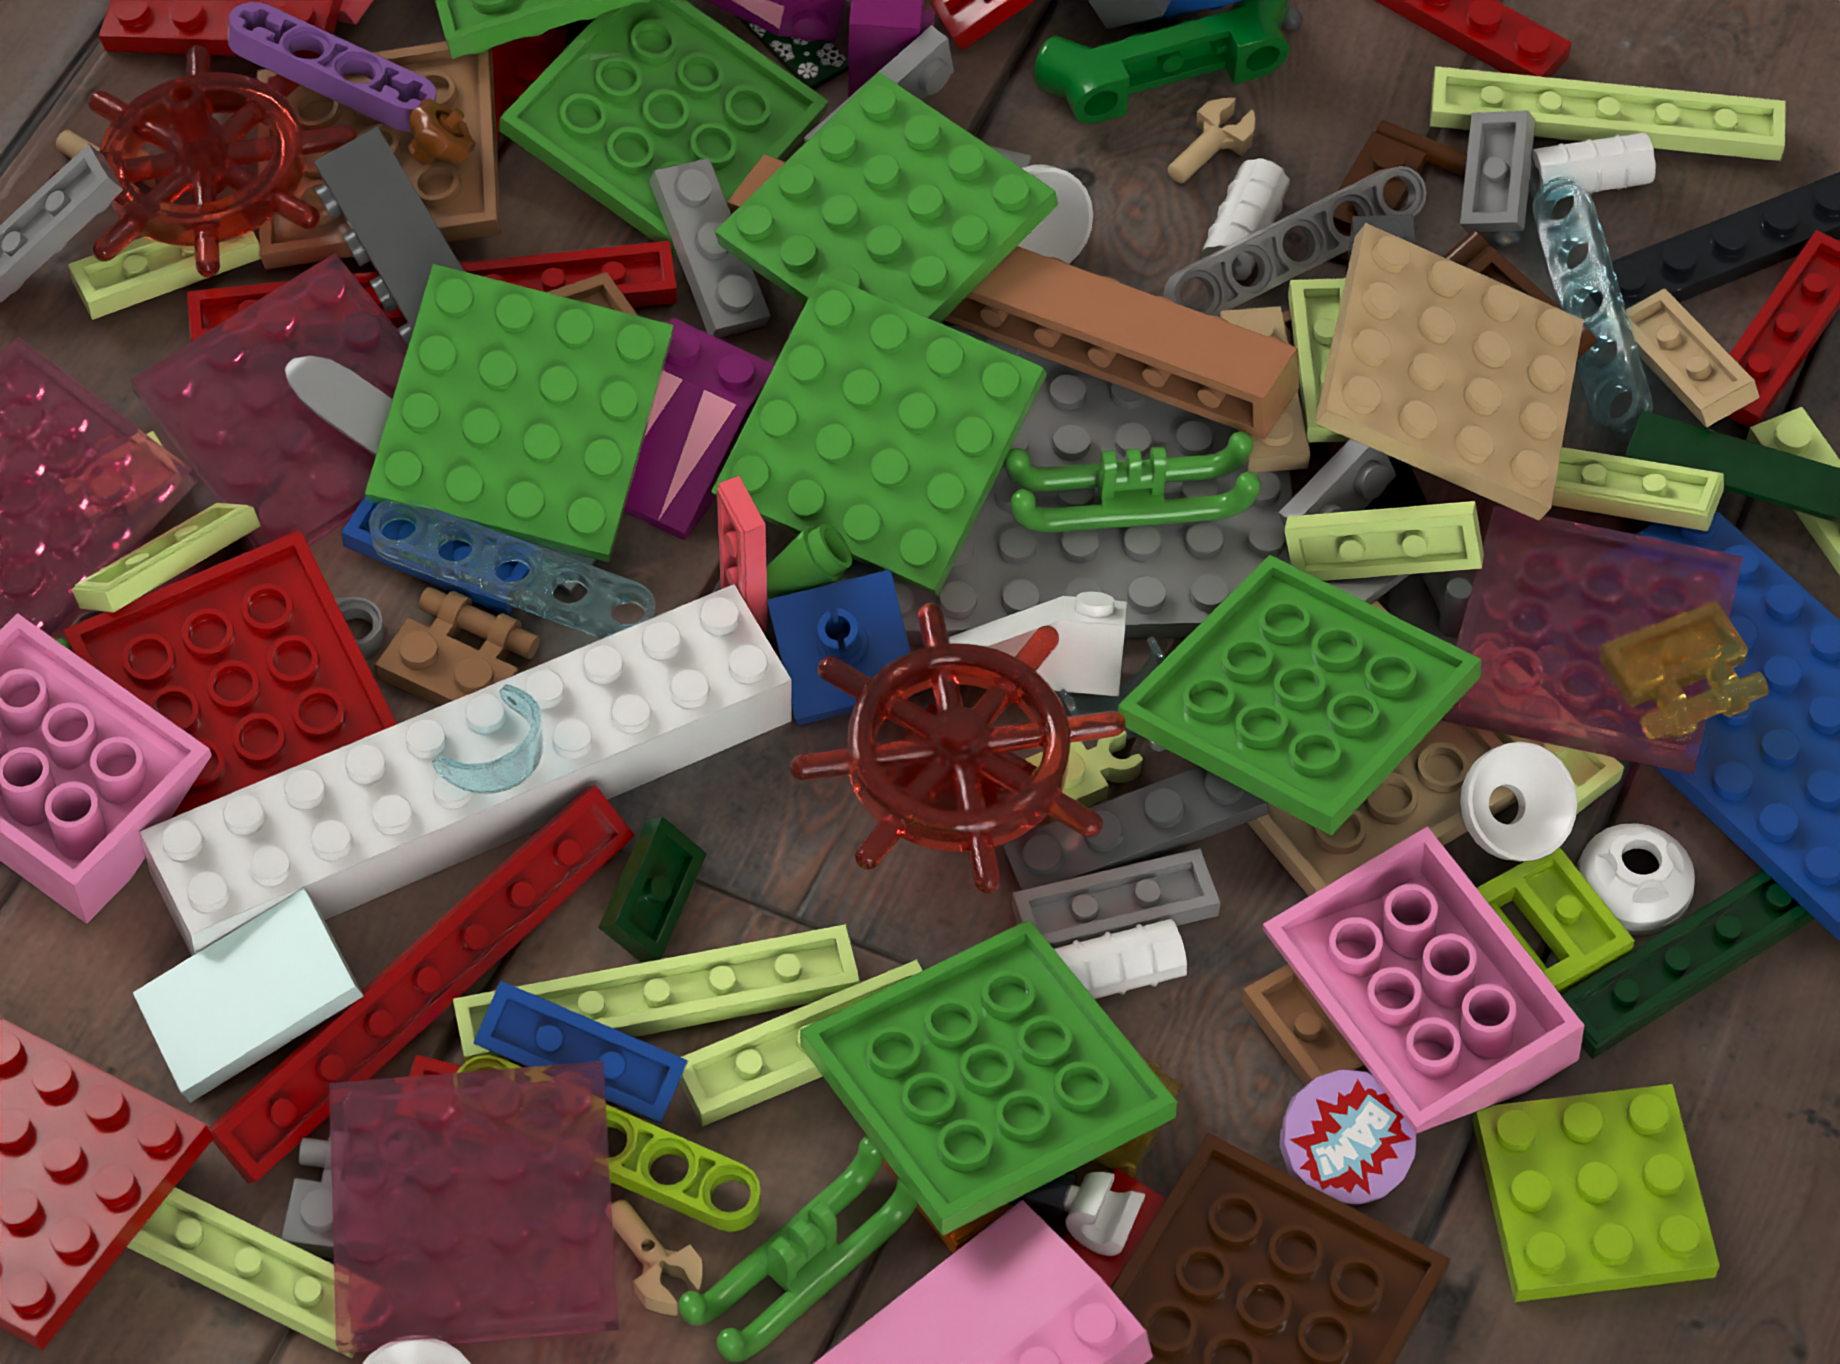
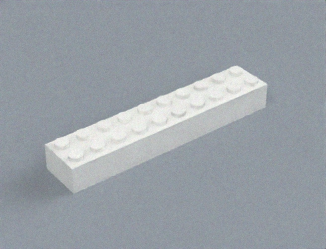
M735 584L144 829L140 831L149 872L191 957L303 888L313 897L324 920H327L542 828L587 787L596 785L608 800L791 722L792 680Z

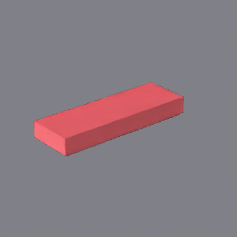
M740 476L718 483L719 488H717L721 589L735 584L763 633L768 631L766 524Z

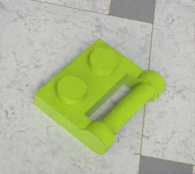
M1560 847L1540 859L1524 861L1477 887L1481 895L1560 995L1630 953L1633 949L1635 940ZM1513 901L1560 962L1547 968L1500 907Z

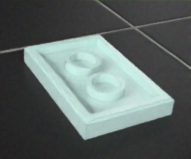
M305 888L133 992L181 1094L190 1103L364 997L313 897Z

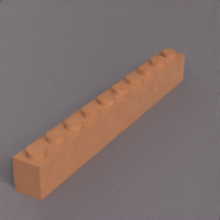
M764 154L727 201L731 215L785 162ZM1019 246L944 319L946 322L1264 440L1299 389L1298 347L1287 344L1277 337L1265 336L1234 325L1219 316L1201 313L1176 304L1166 297L1154 296L1121 284L1111 277L1096 275L1071 266L1061 259L1047 257Z

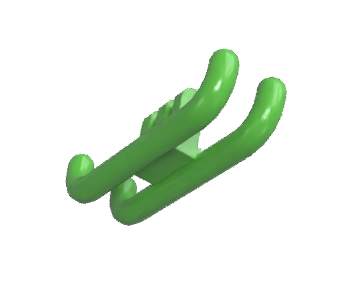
M1238 431L1234 432L1230 437L1227 447L1209 455L1167 458L1165 447H1152L1150 459L1142 460L1141 452L1138 448L1126 449L1125 461L1118 462L1115 451L1111 450L1101 451L1100 463L1054 467L1031 465L1028 453L1022 448H1014L1009 451L1005 459V468L1008 477L1019 487L1025 489L1017 490L1011 498L1012 513L1015 520L1025 528L1037 532L1050 533L1230 518L1244 512L1256 500L1261 484L1256 474L1252 472L1242 473L1237 478L1234 488L1226 493L1214 496L1164 499L1165 483L1206 480L1230 474L1247 462L1253 449V439L1250 434ZM1098 488L1100 504L1043 508L1036 505L1035 496L1031 491L1048 492Z
M865 1136L859 1143L858 1153L854 1160L836 1180L703 1295L697 1291L684 1293L679 1299V1313L689 1325L707 1324L725 1313L769 1275L786 1293L742 1331L735 1328H726L717 1337V1349L724 1360L727 1362L745 1361L769 1345L890 1238L914 1212L918 1205L917 1201L898 1178L896 1189L885 1205L840 1245L837 1244V1219L835 1216L870 1184L884 1160V1157L869 1137Z

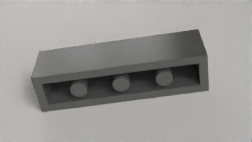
M377 126L314 161L324 181L323 184L314 189L332 220L343 215L351 230L342 234V237L358 265L362 266L370 261L377 272L378 277L369 282L387 314L398 308L406 324L397 328L408 348L433 264L463 272L464 270Z

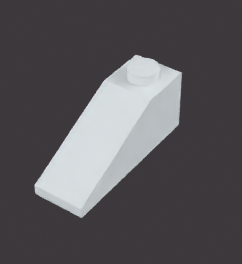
M1083 592L1076 597L1062 596L933 642L928 667V679L1119 696L1127 601H1115L1112 596L1101 592Z

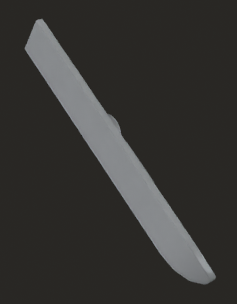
M311 355L293 358L287 364L285 372L289 386L299 400L318 417L376 457L393 399L352 370L333 360ZM481 530L488 536L537 556L538 571L570 593L573 592L597 560Z

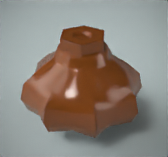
M430 98L421 100L418 107L413 109L409 116L410 128L414 136L412 143L408 146L411 156L421 165H430L437 160L452 164H459L466 160L467 155L474 150L476 142L469 134L467 123L462 120L465 117L464 113L457 108L452 111L448 105L438 104Z

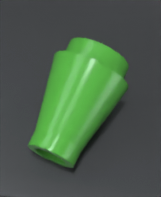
M823 523L818 527L811 525L805 527L767 566V600L840 581L843 578L844 570L852 564L850 549L842 535L827 523Z

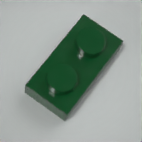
M663 816L646 820L598 928L641 963L660 960L707 853Z

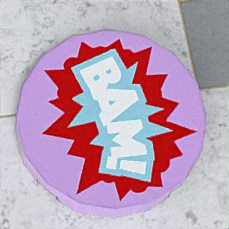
M1338 1070L1316 1077L1292 1097L1285 1111L1283 1128L1280 1129V1150L1288 1173L1292 1177L1350 1207H1357L1385 1197L1404 1180L1415 1157L1416 1132L1373 1075L1368 1072Z

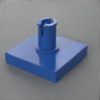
M891 569L767 600L782 665L792 680V708L798 726L921 695Z

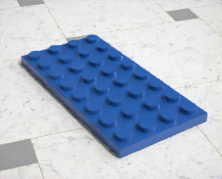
M1717 510L1708 531L1661 523L1651 524L1513 616L1511 630L1526 644L1525 646L1840 942V620Z

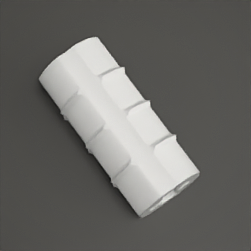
M1638 133L1625 136L1617 134L1615 137L1591 140L1589 138L1587 141L1578 143H1560L1558 146L1532 149L1528 187L1531 196L1535 201L1558 197L1564 199L1571 195L1593 194L1594 192L1604 190H1620L1631 186L1652 183L1656 169L1653 145L1646 133Z
M1260 158L1244 161L1235 179L1228 186V195L1225 201L1218 207V217L1215 223L1208 229V239L1201 252V259L1274 223L1276 216L1282 211L1283 200L1290 184L1289 178L1280 166L1272 161ZM1244 252L1236 256L1232 263V274L1235 280H1246L1251 275L1256 263L1253 256Z
M1172 919L1145 926L1137 924L1133 929L1113 934L1105 932L1102 937L1082 942L1074 940L1070 945L1054 948L1094 999L1116 993L1124 995L1128 990L1147 985L1156 987L1159 982L1186 976L1187 959L1183 941Z

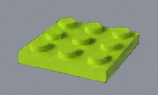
M1673 1084L1499 1104L1474 1112L1472 1121L1514 1302L1716 1277L1720 1265Z

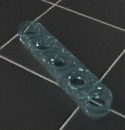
M1557 177L1541 186L1535 195L1533 202L1534 219L1559 306L1567 313L1583 319V325L1597 339V343L1576 361L1589 410L1597 422L1617 435L1626 436L1634 433L1642 410L1652 411V396L1594 201L1586 190L1571 179ZM1573 194L1574 205L1570 213L1563 219L1553 220L1552 212L1557 201L1563 196ZM1583 242L1588 243L1589 251L1584 262L1576 268L1567 269L1566 260L1572 248ZM1602 291L1603 302L1599 310L1591 317L1582 318L1580 310L1586 297L1591 293ZM1617 341L1618 350L1613 361L1605 367L1596 368L1595 357L1600 347L1607 342ZM1631 391L1633 398L1631 407L1621 417L1611 418L1609 411L1611 402L1621 392Z
M387 499L378 504L371 512L369 526L373 548L379 556L393 563L600 639L656 617V604L653 594L647 587L633 580L410 499L401 501L409 502L412 506L399 504L394 500ZM393 520H407L416 527L411 536L402 540L388 539L381 533L384 526ZM454 540L465 541L473 548L466 558L458 561L445 560L438 554L443 544ZM509 561L522 562L530 569L525 578L516 582L503 581L495 575V572L500 565ZM566 582H576L587 589V594L583 599L574 603L560 602L552 595L557 586ZM623 603L637 604L645 611V615L641 620L627 625L614 621L610 613L616 606Z

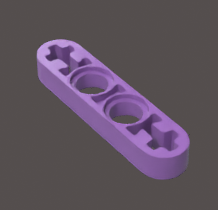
M248 2L235 7L229 15L228 45L234 53L394 129L412 132L409 116L413 109L418 107L421 100L427 98L436 102V88L425 77L270 5ZM298 50H309L316 52L320 57L316 59H302L294 56L292 53ZM348 74H361L369 77L371 81L367 83H353L343 77Z

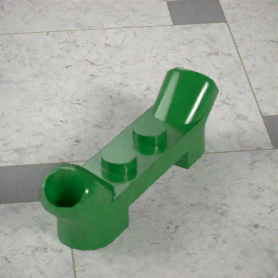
M1243 0L1235 2L1230 11L1201 19L1186 20L1179 25L1147 34H1135L1125 40L1096 48H1090L1055 35L1044 42L1038 53L1033 72L1034 80L1039 90L1067 99L1077 120L1082 123L1092 124L1127 115L1128 95L1219 69H1226L1234 85L1260 78L1279 68L1289 54V44L1280 30L1289 12L1288 0Z

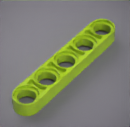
M492 1055L475 1056L466 1061L457 1072L455 1091L458 1103L466 1116L475 1122L488 1124L554 1153L562 1161L719 1230L728 1232L743 1230L753 1224L760 1214L762 1197L759 1180L755 1173L742 1163L500 1057ZM485 1074L500 1077L505 1082L506 1088L499 1100L492 1104L483 1105L469 1098L467 1091L475 1078ZM551 1100L558 1102L565 1108L567 1112L565 1120L554 1130L540 1131L532 1127L528 1122L527 1118L530 1110L540 1102ZM601 1128H616L625 1134L628 1139L626 1147L615 1157H598L588 1147L590 1137ZM663 1155H678L687 1162L689 1169L682 1181L674 1185H663L653 1180L649 1174L651 1165L657 1158ZM735 1181L747 1187L751 1193L749 1202L737 1212L728 1213L720 1211L711 1201L712 1193L720 1184Z

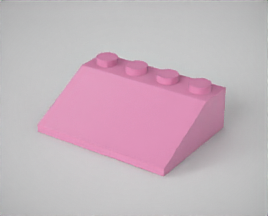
M17 613L0 629V861L84 923L88 924L132 879L146 856L140 831L171 819L212 755L207 746Z
M1428 826L1263 924L1265 934L1416 1133L1522 1095L1579 1060L1584 1024Z
M1021 1200L813 1364H1145L1153 1357L1146 1330L1103 1279Z

